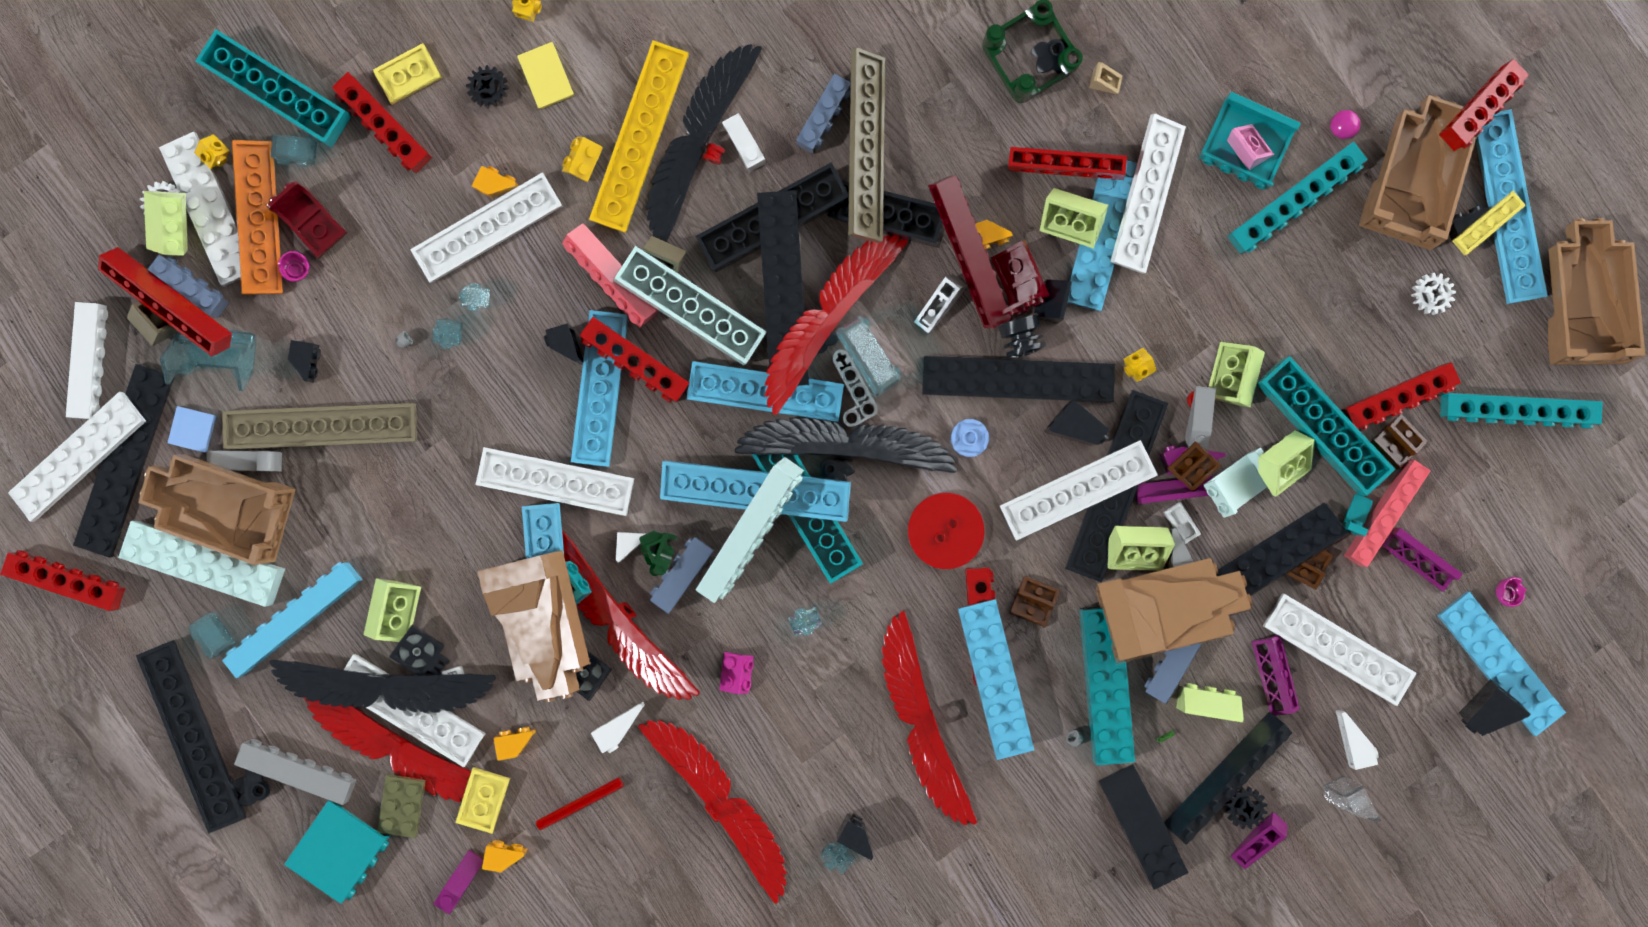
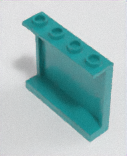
M1230 92L1222 104L1198 158L1203 160L1202 162L1206 165L1219 167L1220 171L1226 174L1232 173L1237 175V178L1241 181L1254 183L1255 187L1259 189H1269L1274 184L1272 181L1290 141L1301 123L1234 92ZM1252 124L1274 155L1248 171L1227 139L1234 128Z
M328 800L284 865L342 904L346 900L350 901L355 895L356 890L354 889L357 884L361 885L367 877L365 873L368 868L372 869L377 863L378 858L376 857L379 852L383 853L388 847L389 842L387 841L390 835L383 836L338 803Z

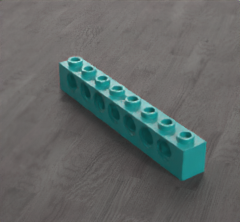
M1352 142L1227 235L1228 239L1240 254L1245 251L1250 253L1257 248V242L1260 240L1265 242L1273 236L1271 233L1276 228L1278 231L1288 224L1286 221L1289 218H1297L1303 213L1301 209L1305 206H1308V208L1318 202L1317 197L1321 194L1323 196L1329 194L1334 190L1332 188L1333 185L1336 183L1341 185L1349 179L1347 176L1349 173H1357L1364 167L1362 164L1368 159L1356 143ZM1341 161L1347 165L1346 170L1341 167ZM1325 173H1329L1331 175V181L1326 179ZM1310 184L1315 185L1316 192L1311 191ZM1295 195L1301 198V204L1295 201ZM1280 207L1285 208L1286 215L1280 213ZM1265 218H1268L1271 221L1270 227L1265 225ZM1249 229L1255 231V238L1249 236Z
M1446 393L1441 394L1440 417H1447V421H1460V418H1466V422H1479V419H1485V423H1498V420H1503L1505 424H1517V421H1522L1524 425H1536V422L1543 423V426L1550 427L1555 426V423L1562 424V427L1573 428L1577 424L1581 425V428L1593 429L1594 425L1602 424L1603 401ZM1462 404L1466 406L1465 413L1461 410ZM1481 405L1485 407L1484 414L1480 411ZM1500 406L1504 408L1503 415L1499 411ZM1520 407L1523 409L1522 416L1519 414ZM1539 408L1542 410L1541 417L1538 415ZM1558 409L1561 411V417H1560V418H1559L1558 415H1557V410H1558ZM1577 410L1580 412V418L1576 416Z

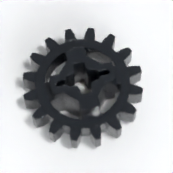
M486 65L485 70H483L479 66V72L473 70L472 74L474 76L467 78L471 82L466 84V87L471 89L467 94L472 96L471 100L474 103L477 102L480 107L485 104L486 108H489L490 104L497 107L496 102L503 103L501 97L508 96L504 92V90L509 89L508 85L505 84L508 80L506 77H503L502 71L497 73L498 69L496 67L490 70V67ZM488 84V85L490 86V88H489V89L485 88V85Z
M1248 786L1245 791L1241 787L1240 791L1236 792L1230 798V801L1225 804L1228 808L1224 812L1230 814L1227 818L1233 821L1232 824L1236 827L1240 825L1241 829H1245L1247 825L1249 829H1252V824L1260 826L1258 821H1265L1262 815L1268 814L1264 810V807H1267L1268 804L1262 802L1265 797L1259 795L1258 790L1255 789L1253 791ZM1248 796L1254 797L1256 801H1250ZM1235 814L1242 815L1244 820L1237 818Z

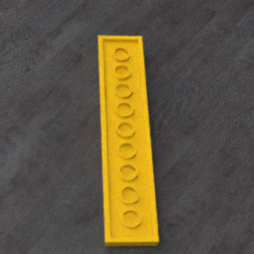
M652 40L589 218L590 221L624 233L627 232L687 63L688 52Z

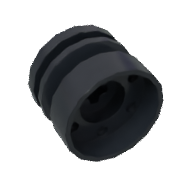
M1037 315L1023 317L998 326L1002 339L1011 338V342L1004 345V348H1014V350L1006 353L1007 358L1024 357L1046 347L1045 342L1036 343V340L1044 337L1043 334L1034 335L1033 331L1041 327Z

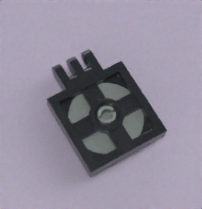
M413 624L389 655L391 659L416 675H424L427 670L434 675H440L441 672L435 669L436 667L441 670L445 669V666L440 661L446 664L450 662L448 658L440 654L445 645Z
M587 650L590 664L583 666L584 670L576 672L580 689L576 692L587 701H591L612 671V668Z

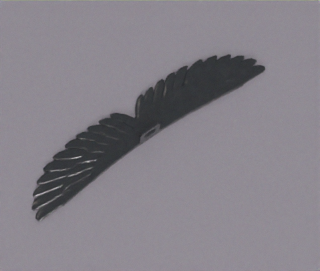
M749 44L743 50L739 46L733 54L732 51H729L724 60L720 57L715 67H710L707 79L704 76L700 81V87L697 86L695 97H691V108L687 106L686 115L683 116V123L689 136H681L670 142L671 146L665 151L667 155L661 158L660 163L662 164L657 167L655 171L657 174L654 175L651 181L654 185L648 193L650 198L646 208L649 209L647 220H650L649 230H653V237L665 242L668 241L706 146L725 111L752 71V67L762 50L761 46L752 49V44Z
M789 418V421L776 419V422L765 421L763 425L754 426V430L745 432L744 435L747 437H741L737 443L742 445L735 448V453L831 455L835 456L834 460L852 462L855 458H863L929 471L957 472L955 466L951 465L955 463V460L948 456L949 452L947 450L939 448L941 447L940 443L932 442L931 437L920 436V432L907 433L908 429H896L895 426L885 428V425L875 427L873 424L865 427L862 424L847 436L845 430L837 422L831 423L827 420L821 422L815 418H812V421L807 418Z
M270 660L269 662L275 668L271 670V673L279 678L277 682L287 685L285 686L286 690L296 692L294 696L307 697L306 701L321 700L319 702L321 705L331 704V706H340L342 704L343 708L353 705V708L361 707L362 705L364 708L369 707L381 695L385 703L394 710L397 707L402 711L408 709L412 712H418L419 710L423 713H428L429 711L438 713L441 712L440 709L453 711L454 708H465L466 704L476 703L477 699L475 698L484 697L486 695L484 692L491 690L493 687L492 684L488 683L496 679L495 675L473 673L391 675L342 670L297 661Z

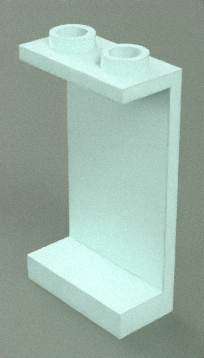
M1261 447L1247 453L1204 484L1208 495L1212 498L1218 511L1224 518L1236 514L1239 507L1267 488V485L1258 473V459L1264 453Z

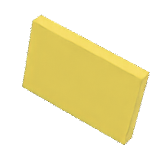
M553 42L517 56L539 110L575 96Z
M423 43L373 69L376 78L392 105L442 79Z
M473 767L455 823L493 834L510 778Z

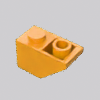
M481 166L472 187L491 198H495L510 192L519 185L512 176L506 174L504 177L498 174L499 170L488 166V168Z
M989 220L975 224L978 233L982 236V244L985 250L990 249V245L998 243V246L1004 245L1013 236L1011 231Z
M529 726L518 728L517 732L512 733L510 730L500 731L499 735L494 737L497 761L518 757L534 736L536 730L529 729Z
M493 840L486 846L482 869L502 872L524 857L528 849L523 848L521 844H511L510 846L505 845L503 841Z

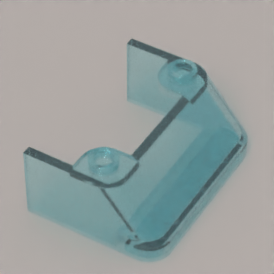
M858 315L833 331L832 334L838 337L872 390V397H877L901 381L900 376L902 373L896 365L893 367L868 328L871 325L867 318Z
M229 330L232 333L230 348L211 357L178 331L160 357L165 384H170L177 373L188 375L197 366L233 369L232 372L233 376L237 379L238 389L243 391L253 375L256 350L255 335L251 332Z

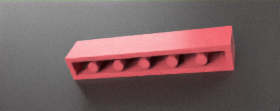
M581 224L566 235L562 243L566 251L574 256L578 264L584 267L591 278L616 302L618 308L628 315L632 323L641 328L657 315L659 310L614 282V278L622 265L584 224Z
M1408 460L1363 525L1364 528L1368 529L1366 537H1355L1344 554L1346 558L1358 566H1369L1431 470L1416 460Z

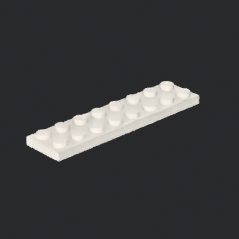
M1157 114L1150 115L1110 262L1139 273H1146L1186 126Z
M192 132L159 147L177 189L180 190L179 193H186V209L220 285L224 287L241 279L237 222L213 168L210 169L194 153L200 139L197 133Z
M542 172L410 250L428 281L433 283L563 206Z
M118 392L8 492L28 520L35 522L143 425L146 420L125 393Z
M1140 440L1002 504L1000 508L1017 541L1158 475Z
M483 447L476 485L627 516L635 478Z
M1283 593L1263 624V627L1279 635L1281 638L1395 706H1398L1417 674Z
M357 654L352 655L344 670L388 674ZM381 695L376 702L366 707L462 767H466L486 734L452 712L440 709L441 712L438 713L430 711L423 713L419 710L418 712H412L408 709L402 711L397 707L395 710L391 709Z

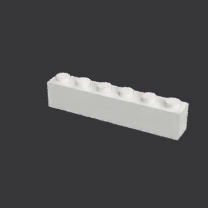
M75 302L66 417L90 419L100 410L99 397L102 394L100 384L104 372L102 359L105 356L104 339L107 335L105 322L108 318L107 306Z

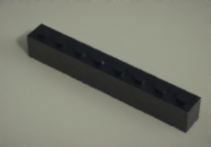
M1268 712L1173 812L1164 824L1187 845L1289 738L1292 731L1285 723L1271 712Z

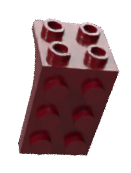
M297 181L286 184L283 191L279 195L273 196L266 206L295 232L317 258L323 256L347 234L344 228L311 191Z
M1025 240L991 257L1009 301V307L1002 310L1003 315L1009 314L1013 316L1029 311L1028 307L1033 305L1034 307L1039 306L1045 302V298L1050 296Z

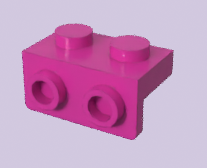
M724 652L720 691L734 694L749 693L751 672L754 666L753 655Z

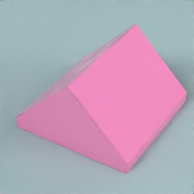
M1252 124L1234 128L1227 139L1248 171L1274 155Z

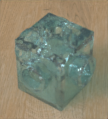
M469 283V286L463 287L459 292L461 306L467 307L468 311L488 308L490 289L481 288V284Z
M448 318L436 319L432 342L440 344L439 347L445 349L458 346L462 340L463 323Z
M805 607L794 611L795 615L788 617L795 636L802 633L803 636L814 633L813 629L823 625L816 607L805 610Z
M834 842L827 844L820 856L825 861L823 863L824 866L830 871L835 869L842 875L854 858L847 853L849 850L847 847L840 843L837 845Z

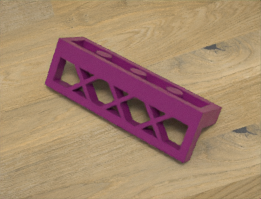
M1209 476L1193 492L1180 480L1138 484L1136 490L1137 503L1209 496L1204 484L1210 481L1213 476Z
M1394 527L1381 546L1442 592L1446 590L1452 580H1459L1463 575L1402 528ZM1393 537L1399 541L1400 549L1393 550L1388 546ZM1412 550L1415 560L1408 561L1405 558L1404 551ZM1427 561L1430 564L1431 572H1423L1420 562ZM1435 573H1443L1447 576L1442 585L1436 582Z
M1273 635L1266 639L1251 641L1269 711L1274 716L1296 712L1300 707L1282 638L1279 635ZM1259 644H1267L1268 653L1266 655L1260 651ZM1266 661L1273 667L1271 674L1265 670L1264 664ZM1271 680L1278 686L1276 693L1270 689L1269 683ZM1276 699L1282 703L1284 710L1275 709L1274 701Z

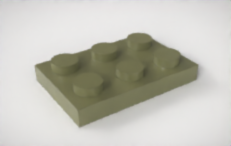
M393 774L386 775L378 832L410 838L417 837L426 780Z

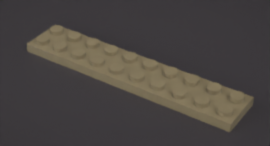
M856 47L851 50L848 235L880 243L883 242L885 58Z
M416 403L222 411L223 449L225 450L417 442Z

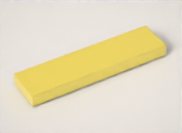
M1511 191L1452 242L1465 256L1526 205L1514 191Z

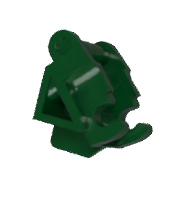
M652 531L639 537L642 545L639 548L647 565H650L649 573L652 576H661L666 573L674 554L673 547L667 545V540H677L676 535Z

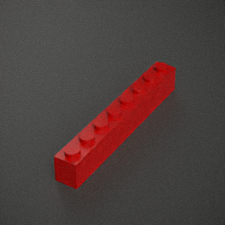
M116 247L99 255L98 270L211 357L230 348L232 333L228 329L224 328L199 307L151 273L142 264L129 256V254Z

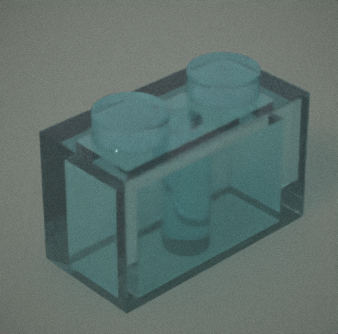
M273 134L270 157L281 165H289V162L296 163L300 167H308V164L315 165L317 142L312 138Z
M214 612L205 614L188 627L191 631V637L199 642L202 646V652L209 658L218 657L236 644Z

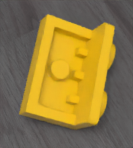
M577 137L570 145L571 151L569 156H566L563 161L562 171L588 182L603 147L585 137Z

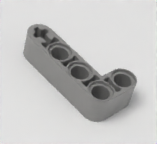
M840 349L834 353L833 363L856 404L855 407L845 412L843 422L848 427H856L875 416L877 405L849 353ZM839 354L841 356H846L844 360L846 366L848 364H851V366L846 367L843 371H841L840 369L844 367L842 362L836 361L838 359ZM853 371L856 378L848 381L845 378V373ZM858 387L865 391V395L861 398L854 395V390ZM867 404L872 405L874 408V412L870 415L865 414L863 411V407ZM850 413L857 416V421L853 424L848 423L846 420V416Z
M206 451V462L228 470L282 472V452Z

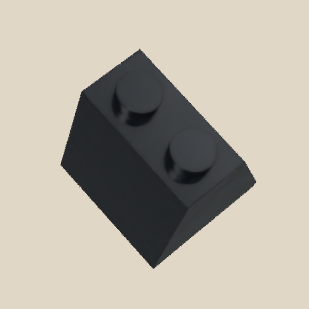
M1072 400L1062 408L1044 432L1093 446L1103 444L1109 436L1107 433L1110 429L1078 402Z
M1491 679L1459 712L1463 718L1461 721L1465 724L1466 728L1472 733L1478 732L1482 736L1528 718L1531 715L1522 703Z

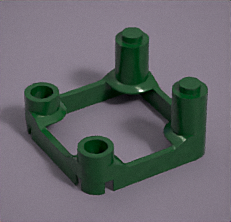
M1038 0L1025 12L1002 26L998 24L991 25L987 29L982 43L983 51L1012 98L1018 103L1027 102L1070 76L1072 72L1079 68L1083 61L1082 52L1076 49L1067 37L1055 16L1051 2L1048 0ZM1042 9L1048 13L1041 15L1037 10ZM1027 15L1034 24L1039 26L1052 22V26L1066 47L1058 58V64L1063 73L1039 88L1036 87L1035 78L1030 74H1023L1010 82L995 57L1006 46L1005 30L1024 20ZM1068 55L1076 56L1075 64L1068 61Z

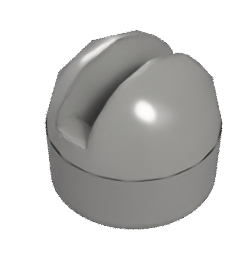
M402 331L396 337L398 347L406 348L413 344L411 337L405 331Z
M1072 730L1068 733L1066 741L1073 747H1079L1083 742V736L1077 730Z

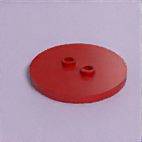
M954 493L931 495L921 501L910 516L908 523L910 545L914 553L923 562L939 569L961 567L977 555L983 544L985 534L983 518L977 507L961 495Z

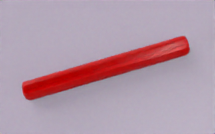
M616 778L538 819L535 822L537 828L543 830L624 786L622 780Z

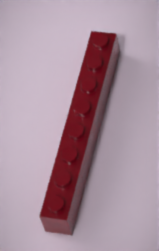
M952 175L928 185L983 327L993 329L1011 320L1009 314H1002V310L1009 306L1004 301L1003 290L997 283L996 272L989 262V254L985 251L982 244V236L978 233L975 226L976 221L968 208L969 203L961 190L960 180L956 175Z

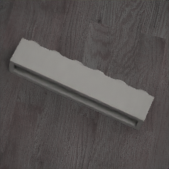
M250 739L242 743L234 765L341 805L349 801L356 783V779L351 778L352 775L345 772L337 773L329 766H318L315 761L310 759L297 758L298 755L294 753H283L275 746H264L261 741L256 739Z

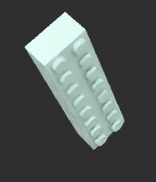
M637 246L634 247L614 278V282L742 365L748 362L766 334L765 330Z
M786 457L773 466L696 588V591L713 603L719 599L723 600L735 586L733 583L736 579L740 578L744 572V566L753 558L754 554L752 553L760 547L764 540L762 538L774 525L772 522L782 513L783 505L790 500L793 495L792 491L803 480L801 475L804 470Z
M143 521L130 522L118 557L264 607L274 604L285 568L269 563L252 565L154 529V525Z

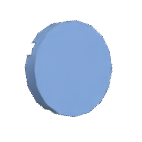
M965 419L959 422L951 433V444L954 450L965 457H975L981 454L987 448L989 442V433L986 427L980 421L974 419Z

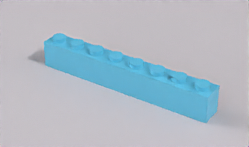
M349 562L337 563L331 568L332 572L329 575L324 574L316 580L317 584L314 587L309 586L302 591V596L298 600L296 598L286 604L288 608L283 612L281 610L276 612L268 624L265 622L256 629L257 633L253 636L248 635L241 641L242 645L238 648L233 647L226 653L227 657L222 661L236 678L246 675L359 584L363 579Z

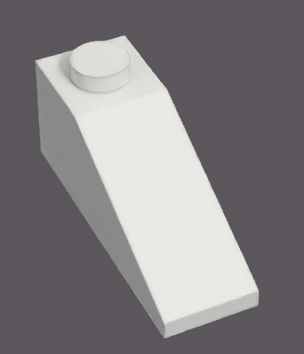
M739 113L722 122L749 173L766 164L763 154Z
M644 702L591 732L602 753L605 751L611 753L619 748L617 744L622 741L645 706Z
M1336 710L1349 767L1357 770L1378 765L1377 758H1379L1377 749L1346 712Z

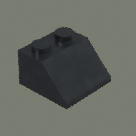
M1046 279L1044 284L1050 296L1044 299L1045 302L1034 307V313H1036L1039 320L1058 324L1064 319L1072 282Z
M567 323L545 330L544 340L547 347L550 346L552 350L580 365L583 364V357L574 327Z
M847 813L837 832V842L872 861V846L865 823L862 821L863 818L854 813L852 815Z

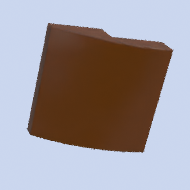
M1402 414L1393 419L1371 441L1397 470L1402 468L1412 455L1417 454L1428 442Z
M1195 441L1167 469L1193 492L1221 464Z
M1323 550L1286 575L1317 590L1326 574L1324 571L1334 555Z
M1024 576L1009 614L1045 628L1052 609L1055 607L1060 589Z

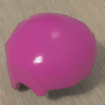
M1342 110L1337 112L1331 119L1330 129L1339 139H1352L1359 132L1361 121L1353 111Z
M289 251L283 254L278 262L281 275L291 282H299L305 279L309 272V263L306 257L299 252Z
M1509 577L1497 584L1495 592L1502 605L1515 607L1523 602L1526 588L1521 584L1522 579Z

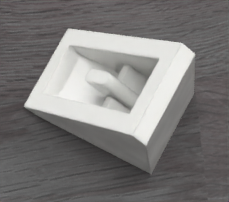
M617 532L616 561L618 563L634 551L641 544L639 537L647 533Z

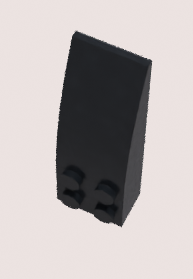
M841 180L849 194V182ZM884 191L883 234L940 248L945 228L935 203ZM849 201L829 211L827 216L849 223Z
M1131 764L1099 780V784L1149 885L1155 890L1188 874L1189 872L1134 765Z

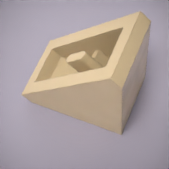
M1098 62L1093 70L1089 88L1119 94L1123 76L1104 63Z

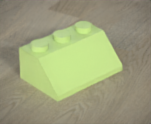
M1053 188L1046 198L1040 231L1094 248L1105 221L1108 205Z
M144 191L146 249L165 255L184 256L188 250L186 193Z
M1220 342L1209 387L1216 389L1215 400L1251 407L1265 352L1254 346Z
M1295 430L1260 455L1258 459V473L1273 496H1278L1311 470L1315 439Z
M1115 526L1109 537L1108 568L1161 571L1175 546L1169 529L1163 527Z
M376 578L364 635L374 640L399 642L414 622L421 587Z
M1186 683V686H1179L1176 708L1182 712L1243 722L1242 698L1235 694L1236 691L1224 689V692L1216 691L1217 688L1210 686L1200 689L1197 688L1198 685Z

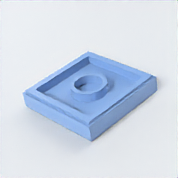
M177 406L168 443L206 453L211 440L216 415Z

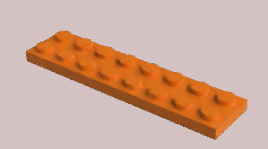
M232 140L242 295L283 294L282 275L278 266L281 258L278 215L266 207L269 200L276 195L273 141Z

